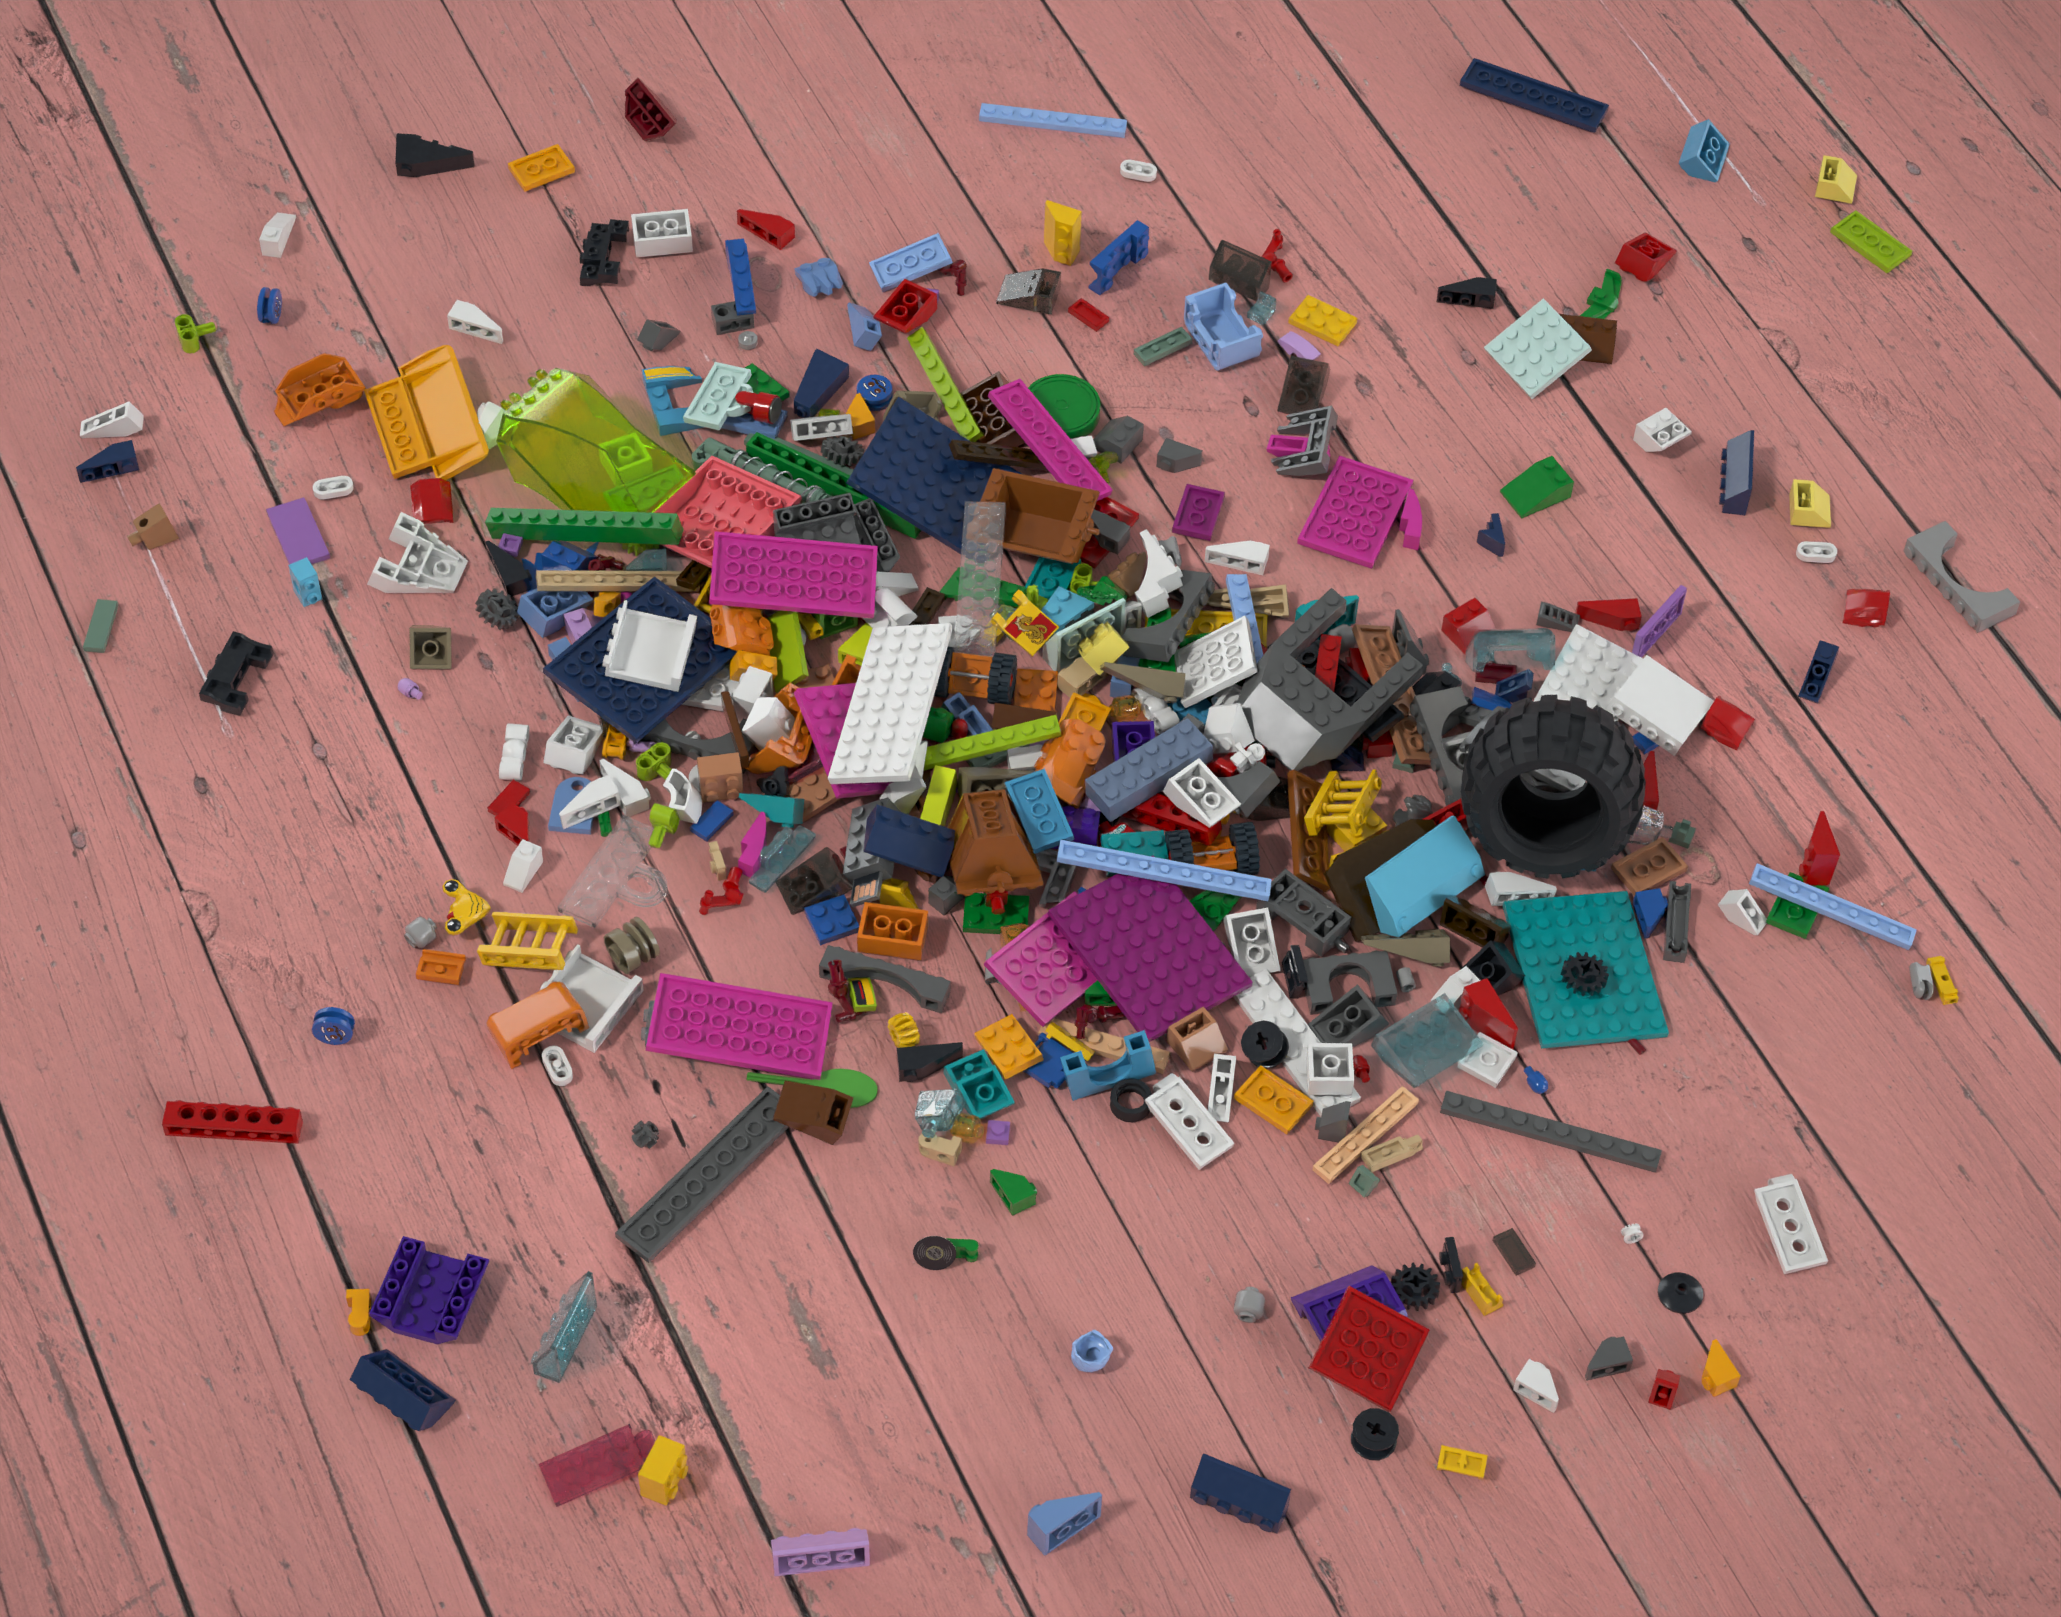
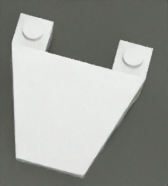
M401 512L389 540L406 547L399 565L379 557L367 585L385 593H454L468 560L450 545L446 546L438 539L439 536L429 532L420 520Z

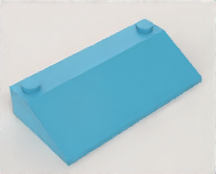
M1450 816L1365 877L1380 932L1400 937L1443 906L1446 898L1457 896L1483 877L1485 872L1477 850L1457 818Z

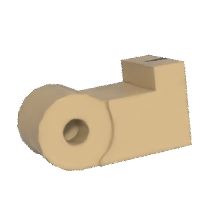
M926 1131L918 1139L921 1155L955 1166L962 1151V1138L953 1136L952 1140L937 1137L931 1131Z

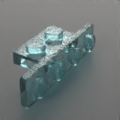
M801 825L794 831L786 826L774 836L773 841L761 850V867L749 879V884L766 893L813 842L816 834Z

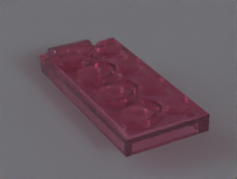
M628 1424L540 1463L539 1467L556 1507L641 1470L655 1443V1438L651 1430H644L633 1436L632 1428Z

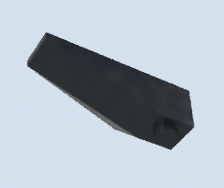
M397 133L395 164L397 176L420 177L473 168L475 166L473 151L453 145L448 147L438 144L439 141L432 140V142L421 139L422 136L416 134Z

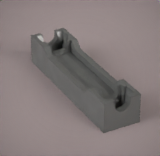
M1670 881L1663 952V960L1685 963L1688 946L1690 883H1685L1682 887L1677 886L1675 881ZM1681 949L1679 953L1672 952V950L1679 951Z

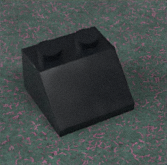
M1446 671L1427 672L1412 688L1415 696L1459 687L1461 686V681Z
M1492 940L1462 967L1467 966L1479 980L1487 978L1498 996L1512 990L1526 976L1505 944Z

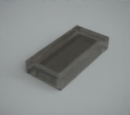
M1513 1228L1493 1236L1492 1241L1515 1276L1536 1266V1262Z

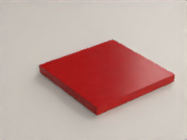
M1348 1286L1308 1368L1387 1412H1391L1430 1330Z

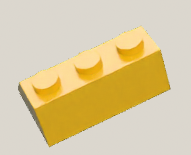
M1046 200L1044 243L1054 261L1071 266L1080 252L1082 211Z

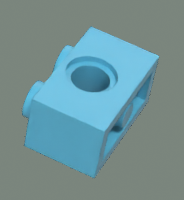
M306 557L288 565L293 591L303 607L322 600L318 575L308 558Z

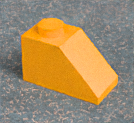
M858 393L846 414H851L853 431L851 436L853 440L875 433V419L861 394Z
M1717 1339L1712 1340L1701 1378L1703 1387L1715 1397L1737 1387L1741 1377Z

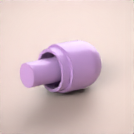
M403 678L399 681L398 690L400 693L409 698L415 697L417 700L422 698L423 693L419 691V687L415 682L408 678Z

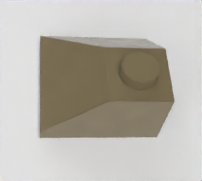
M412 625L409 628L410 669H452L451 628L435 625Z

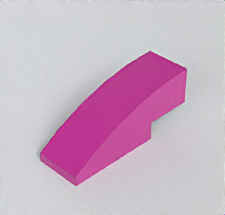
M1271 435L1267 452L1277 457L1306 452L1308 438ZM1328 445L1327 454H1328V456L1330 457L1331 454H1330V448H1329V445Z
M1409 489L1401 516L1399 531L1405 532L1403 547L1418 550L1422 531V513L1414 490Z
M762 811L741 841L742 855L738 860V867L743 871V875L752 879L755 878L760 869L766 850V817Z

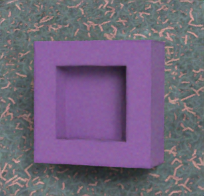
M503 533L498 547L509 555L517 557L523 544V537Z
M988 1120L986 1144L1008 1145L1010 1122Z

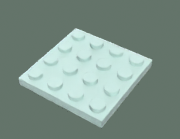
M1544 298L1484 347L1485 351L1531 399L1536 397L1592 351L1591 347Z

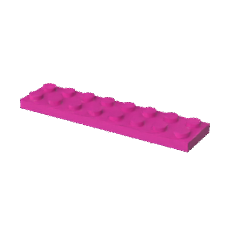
M1021 379L989 391L988 398L1058 482L1097 490L1100 492L1098 500L1111 495V487Z

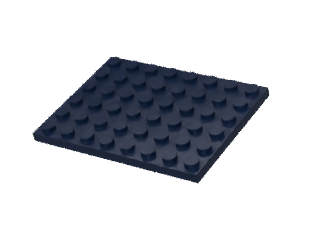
M898 397L846 484L983 568L995 547L966 540L977 508H972L969 504L971 501L980 503L993 468L1018 474L1022 473L1007 465L955 460L949 447L951 440H969Z
M655 576L626 599L628 601L627 609L687 622L689 614L697 616L696 629L678 692L605 676L606 667H602L604 656L609 655L610 651H607L609 639L614 638V635H612L614 623L618 624L619 620L616 619L618 608H622L624 602L543 668V673L634 743L641 740L729 665L737 653L735 650L714 644L711 618Z

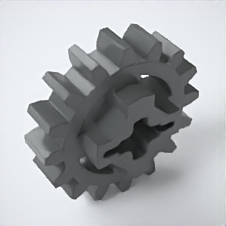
M833 436V439L827 437L826 440H823L821 453H823V457H827V461L833 460L834 464L838 463V465L844 466L846 463L852 466V463L858 464V461H860L864 454V449L862 445L858 444V441H851V438L844 436L837 438Z
M496 588L492 592L489 589L482 592L475 602L477 605L475 610L480 612L478 617H484L485 624L489 622L492 628L496 625L499 630L503 627L508 629L514 625L519 617L517 613L518 607L514 606L515 600H510L511 595L505 596L503 590L498 593Z

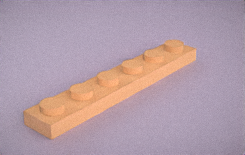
M1056 1018L1052 1020L1076 1038L1077 1027L1073 1023ZM1050 1021L1044 1027H1040L1038 1036L1041 1033L1048 1035V1033L1045 1030L1052 1021ZM1085 1027L1086 1038L1078 1039L1094 1050V1054L1113 1060L1121 1058L1126 1051L1124 1038ZM1052 1037L1053 1040H1055V1041L1058 1042L1059 1044L1064 1045L1063 1043H1061L1060 1041H1058L1056 1038ZM1151 1046L1156 1072L1163 1074L1170 1057V1052Z
M1402 1086L1315 1163L1312 1171L1328 1184L1331 1183L1361 1156L1362 1151L1370 1148L1418 1104L1419 1099Z

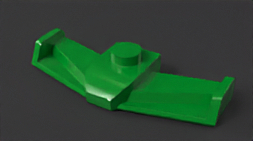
M1606 269L1602 289L1596 286L1593 288L1586 303L1591 306L1580 316L1605 319L1615 311L1619 303L1618 298L1622 279L1618 272Z

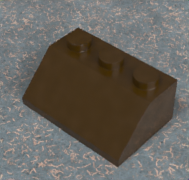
M1451 896L1444 900L1440 926L1482 948L1490 940L1504 943L1508 938L1511 925L1503 919H1498L1484 909H1479L1465 899H1460L1456 896Z

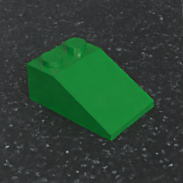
M1550 456L1534 463L1500 489V493L1522 519L1571 498L1574 481L1556 459Z

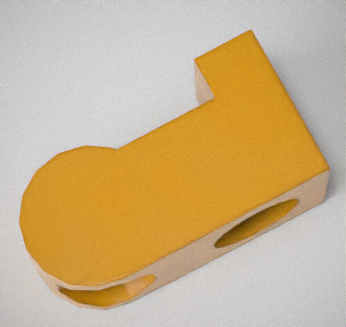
M600 591L599 596L594 598L593 615L598 617L607 616L621 604V593Z
M346 1289L348 1307H352V1312L348 1316L350 1331L356 1336H363L370 1330L371 1316L369 1313L372 1305L370 1289Z

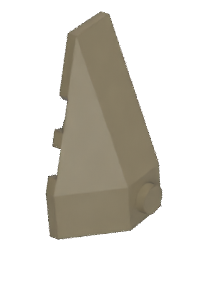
M1108 662L1100 665V670L1157 698L1164 699V702L1176 703L1183 698L1186 673Z
M987 767L959 768L957 781L959 800L964 793L1003 789L1007 792L1005 782L1035 771Z
M1444 929L1415 930V935L1404 933L1400 937H1391L1388 934L1361 936V941L1364 945L1425 963H1431V966H1444V963H1450V937Z

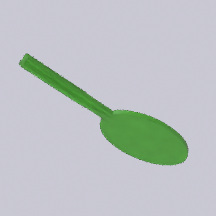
M851 1069L824 1071L821 1073L820 1080L747 1073V1081L783 1085L786 1080L835 1089L853 1097L851 1108L864 1106L872 1102L876 1098L878 1091L873 1079L864 1073Z

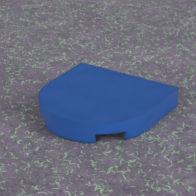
M1474 687L1472 691L1471 703L1493 711L1497 706L1509 709L1512 706L1507 700L1485 690Z

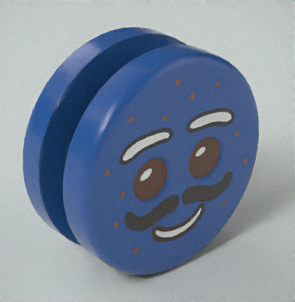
M263 287L260 290L257 302L258 320L261 323L271 322V324H277L282 310L281 291L278 288H273L270 291V288Z
M868 375L863 377L857 384V394H861L870 411H881L887 408L893 398L892 384L884 376Z
M326 1007L315 1013L312 1034L316 1039L330 1045H341L351 1040L355 1019L348 1011L336 1007Z

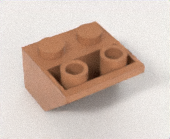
M1204 1006L1168 1027L1166 1041L1192 1072L1214 1060V1054H1224L1228 1051L1217 1022Z

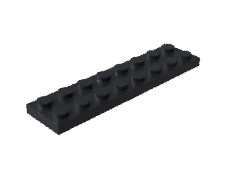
M1318 639L1295 659L1300 664L1305 665V668L1314 676L1316 674L1320 646ZM1339 658L1334 693L1351 707L1372 686ZM1392 704L1362 734L1370 741H1376L1404 719L1403 712Z

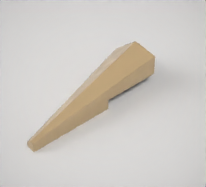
M1286 584L1250 589L1254 612L1289 617ZM1227 588L1215 590L1207 600L1206 605L1231 609Z

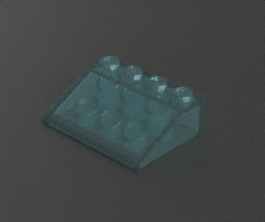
M1445 993L1378 1033L1371 1044L1382 1061L1413 1088L1418 1087L1484 1045Z
M589 1271L570 1286L567 1294L562 1295L559 1304L560 1308L557 1313L552 1315L548 1332H544L541 1338V1347L532 1356L531 1364L533 1365L535 1375L560 1383L597 1308L593 1273Z

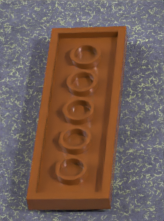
M1292 769L1287 773L1293 875L1314 887L1326 891L1330 889L1324 876L1325 871L1329 869L1327 826L1323 825L1317 835L1309 836L1304 820L1322 784Z

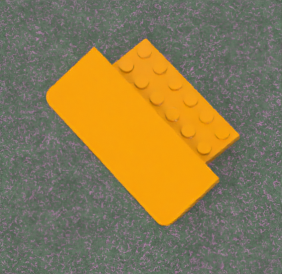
M442 345L426 351L398 367L400 377L364 390L394 479L432 466L436 478L448 480L487 457L489 448L455 352L451 346Z

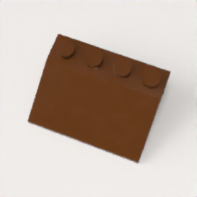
M999 371L961 392V395L984 435L976 442L1018 447L1025 443V441L988 398L989 391L1009 383Z

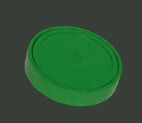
M1054 374L1042 377L1028 387L1070 439L1088 436L1096 428L1100 419V398L1094 387L1087 381L1073 375Z

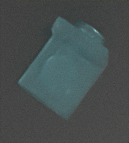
M1261 291L1258 294V301L1247 312V318L1263 326L1275 313L1276 298Z

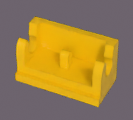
M1475 1263L1472 1270H1469L1468 1267L1462 1269L1463 1278H1461V1285L1483 1316H1486L1503 1307V1298L1500 1294L1497 1295L1480 1272L1481 1267L1478 1263Z
M1441 1445L1436 1470L1450 1471L1483 1480L1488 1455Z

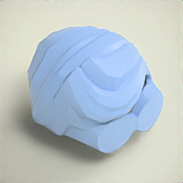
M1092 1330L1080 1336L1072 1343V1363L1078 1370L1092 1373L1101 1370L1107 1364L1113 1347L1099 1331Z

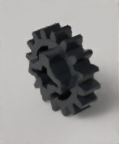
M1577 952L1575 958L1570 955L1568 961H1564L1560 975L1563 976L1562 982H1568L1566 988L1574 989V994L1580 991L1582 996H1585L1586 992L1593 996L1594 991L1600 993L1602 988L1606 987L1609 973H1606L1608 967L1602 966V959L1595 960V954L1592 957H1588V952H1585L1584 956Z
M1413 1262L1410 1268L1404 1264L1402 1271L1396 1269L1395 1276L1391 1278L1392 1286L1401 1302L1407 1305L1406 1310H1409L1411 1306H1414L1416 1311H1419V1306L1426 1310L1428 1303L1434 1305L1435 1299L1439 1296L1440 1282H1436L1438 1275H1431V1268L1424 1270V1264L1422 1263L1419 1267H1416Z

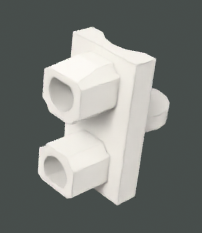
M1238 742L1235 745L1237 752L1230 759L1237 767L1239 774L1257 764V761L1264 757L1265 750L1262 745L1255 743L1250 745L1247 751H1245L1242 744Z

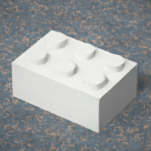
M688 209L631 214L636 258L693 252Z

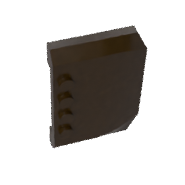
M1409 819L1337 855L1333 860V864L1325 871L1324 876L1339 908L1351 916L1349 930L1355 942L1360 941L1361 936L1374 935L1380 932L1365 877L1436 827L1434 820Z

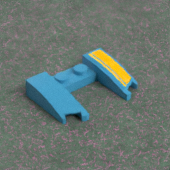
M665 366L642 369V380L660 436L704 428L685 423L683 416L689 407L673 409L667 391L668 389L702 383L700 376H695L691 372L690 367Z

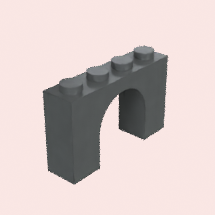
M1375 950L1369 953H1351L1342 956L1331 955L1324 958L1312 957L1303 960L1308 978L1304 990L1310 1015L1321 1014L1333 1004L1329 983L1335 977L1343 974H1352L1362 978L1369 986L1372 1001L1376 1007L1395 1006L1397 990L1387 951Z

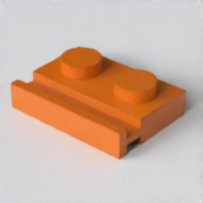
M423 949L415 974L416 979L459 985L466 956L464 954Z

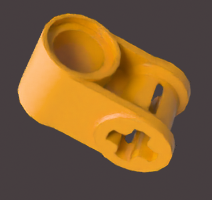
M609 724L607 736L603 743L602 757L607 758V756L624 760L627 749L626 742L629 738L623 733H618L620 731L611 724Z

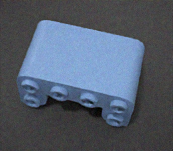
M1227 283L1185 296V325L1217 371L1258 357L1262 351V330L1256 325H1252L1249 328L1246 327L1242 316L1238 315L1235 311V291Z

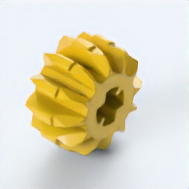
M899 1013L888 1020L889 1034L897 1048L912 1047L919 1044L920 1034L916 1022L909 1013Z

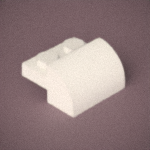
M882 588L875 591L874 619H862L871 628L907 626L917 618V615L891 589Z

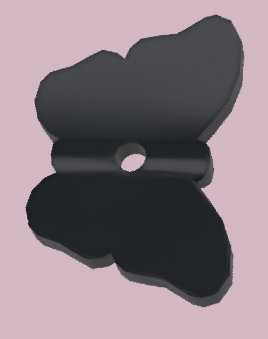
M780 766L776 768L772 776L757 779V786L760 787L765 795H788L790 792L787 774L788 767Z

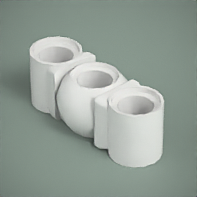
M1139 688L1131 691L1134 704L1141 711L1143 710V714L1148 720L1154 721V729L1158 734H1162L1180 723L1178 715L1171 707H1168L1164 699L1157 698Z
M507 724L505 743L499 767V779L522 780L523 762L525 761L529 740V725Z

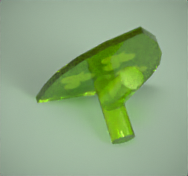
M1105 451L1088 461L1094 468L1098 467L1101 477L1108 484L1110 483L1107 473L1109 464L1116 463L1119 456L1115 452Z

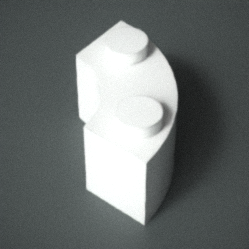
M672 768L663 784L664 788L671 794L669 807L677 810L680 820L697 824L702 811L701 795L682 772Z

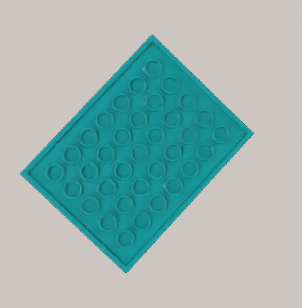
M1627 891L1503 902L1502 907L1506 921L1511 925L1509 932L1517 962L1526 975L1524 976L1523 984L1541 1049L1621 1042L1633 1038L1643 1040L1668 1037V1027ZM1577 952L1581 956L1588 952V957H1592L1595 954V960H1603L1602 966L1608 967L1606 973H1609L1606 987L1602 988L1600 993L1594 991L1593 996H1590L1586 992L1585 996H1582L1580 991L1574 994L1573 988H1566L1568 982H1562L1563 976L1560 974L1564 961H1568L1570 955L1575 958Z

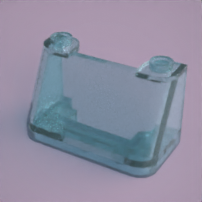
M1548 628L1478 630L1466 648L1465 662L1473 672H1483L1485 664L1489 661H1494V651L1526 650L1529 658L1541 661L1545 670H1555V635Z

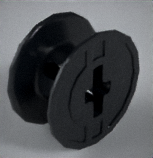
M1265 1020L1255 1022L1248 1026L1242 1035V1051L1250 1059L1251 1063L1257 1067L1261 1065L1266 1069L1274 1068L1281 1064L1288 1054V1039L1273 1022ZM1263 1040H1266V1041H1267V1042H1265V1043H1266V1046H1267V1049H1266V1050H1264V1048H1263V1047H1265L1264 1044H1263Z
M1380 1408L1364 1410L1354 1420L1351 1444L1355 1452L1365 1459L1380 1461L1388 1458L1396 1448L1399 1425L1395 1417Z

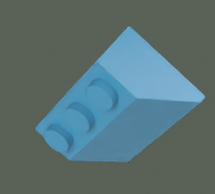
M1707 119L1691 126L1678 164L1691 177L1717 182L1730 143L1713 123Z

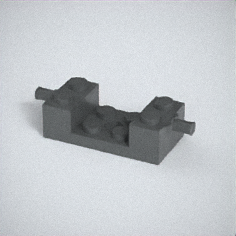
M1284 869L1271 881L1269 900L1257 899L1256 909L1268 908L1272 921L1279 915L1306 935L1305 946L1320 957L1324 956L1334 947H1337L1344 954L1349 951L1350 946L1341 939L1349 932L1351 916L1287 869ZM1306 905L1310 909L1307 911H1302L1299 909V906Z

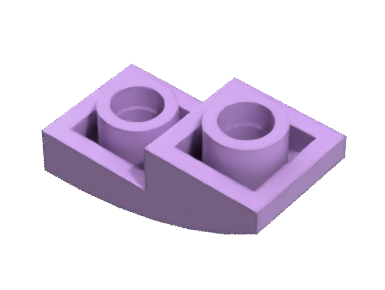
M1292 331L1277 341L1289 355L1295 353L1305 366L1321 355L1311 343Z

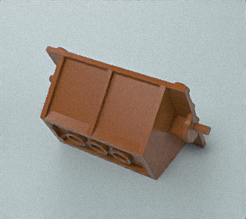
M993 468L980 503L971 501L969 504L970 507L977 508L966 540L1065 563H1078L1086 542L1090 540L1092 534L1099 535L1100 532L1099 529L1094 528V522L1091 518L1100 492Z
M1006 790L962 794L948 828L955 830L954 848L949 861L957 894L970 896L976 892L991 894L995 890L1003 893L1004 891H1014L1017 888L1035 889L1038 886H1042L1043 880L1036 854L1033 853Z

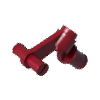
M956 260L952 264L937 269L944 275L950 272L955 276L957 295L963 296L965 294L967 264L964 260Z
M598 554L596 559L590 561L588 569L589 571H606V568L611 569L613 567L622 571L625 563L615 560V557H606ZM586 591L591 597H593L595 591Z
M836 959L833 960L834 965L832 961L828 962L831 975L828 991L838 999L845 1011L835 1015L837 1022L841 1023L848 1019L852 1021L856 1019V1016L867 1013V1011L854 1012V1008L847 1001L845 996L848 989L844 985L847 982V978L844 977L842 961Z
M1091 1005L1078 1007L1076 1009L1077 1019L1074 1022V1025L1077 1027L1076 1038H1086L1085 1027L1088 1026V1023H1094L1098 1018L1101 1023L1111 1019H1122L1124 1014H1120L1122 1011L1118 1006L1104 1007L1101 1005L1098 1007V1010Z

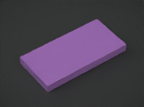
M304 497L266 509L289 565L306 557L311 564L330 559L328 549Z
M1680 585L1636 633L1632 650L1633 654L1642 658L1681 615L1687 592L1686 587Z

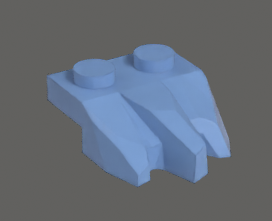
M821 258L817 262L805 263L800 265V267L794 268L795 275L802 282L803 290L813 297L817 296L820 292L830 295L833 293L832 288H842L843 282L838 268L830 258Z

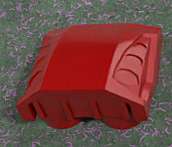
M441 478L420 479L410 485L413 518L420 520L423 524L454 523L451 484L449 481Z
M1847 590L1842 623L1874 628L1885 625L1890 590Z
M1718 696L1708 710L1701 729L1705 730L1708 736L1714 737L1719 743L1738 750L1741 741L1750 726L1753 725L1755 719L1737 706L1722 699L1721 696Z

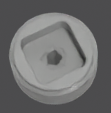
M751 331L742 332L738 337L739 346L745 350L754 349L758 344L757 335Z

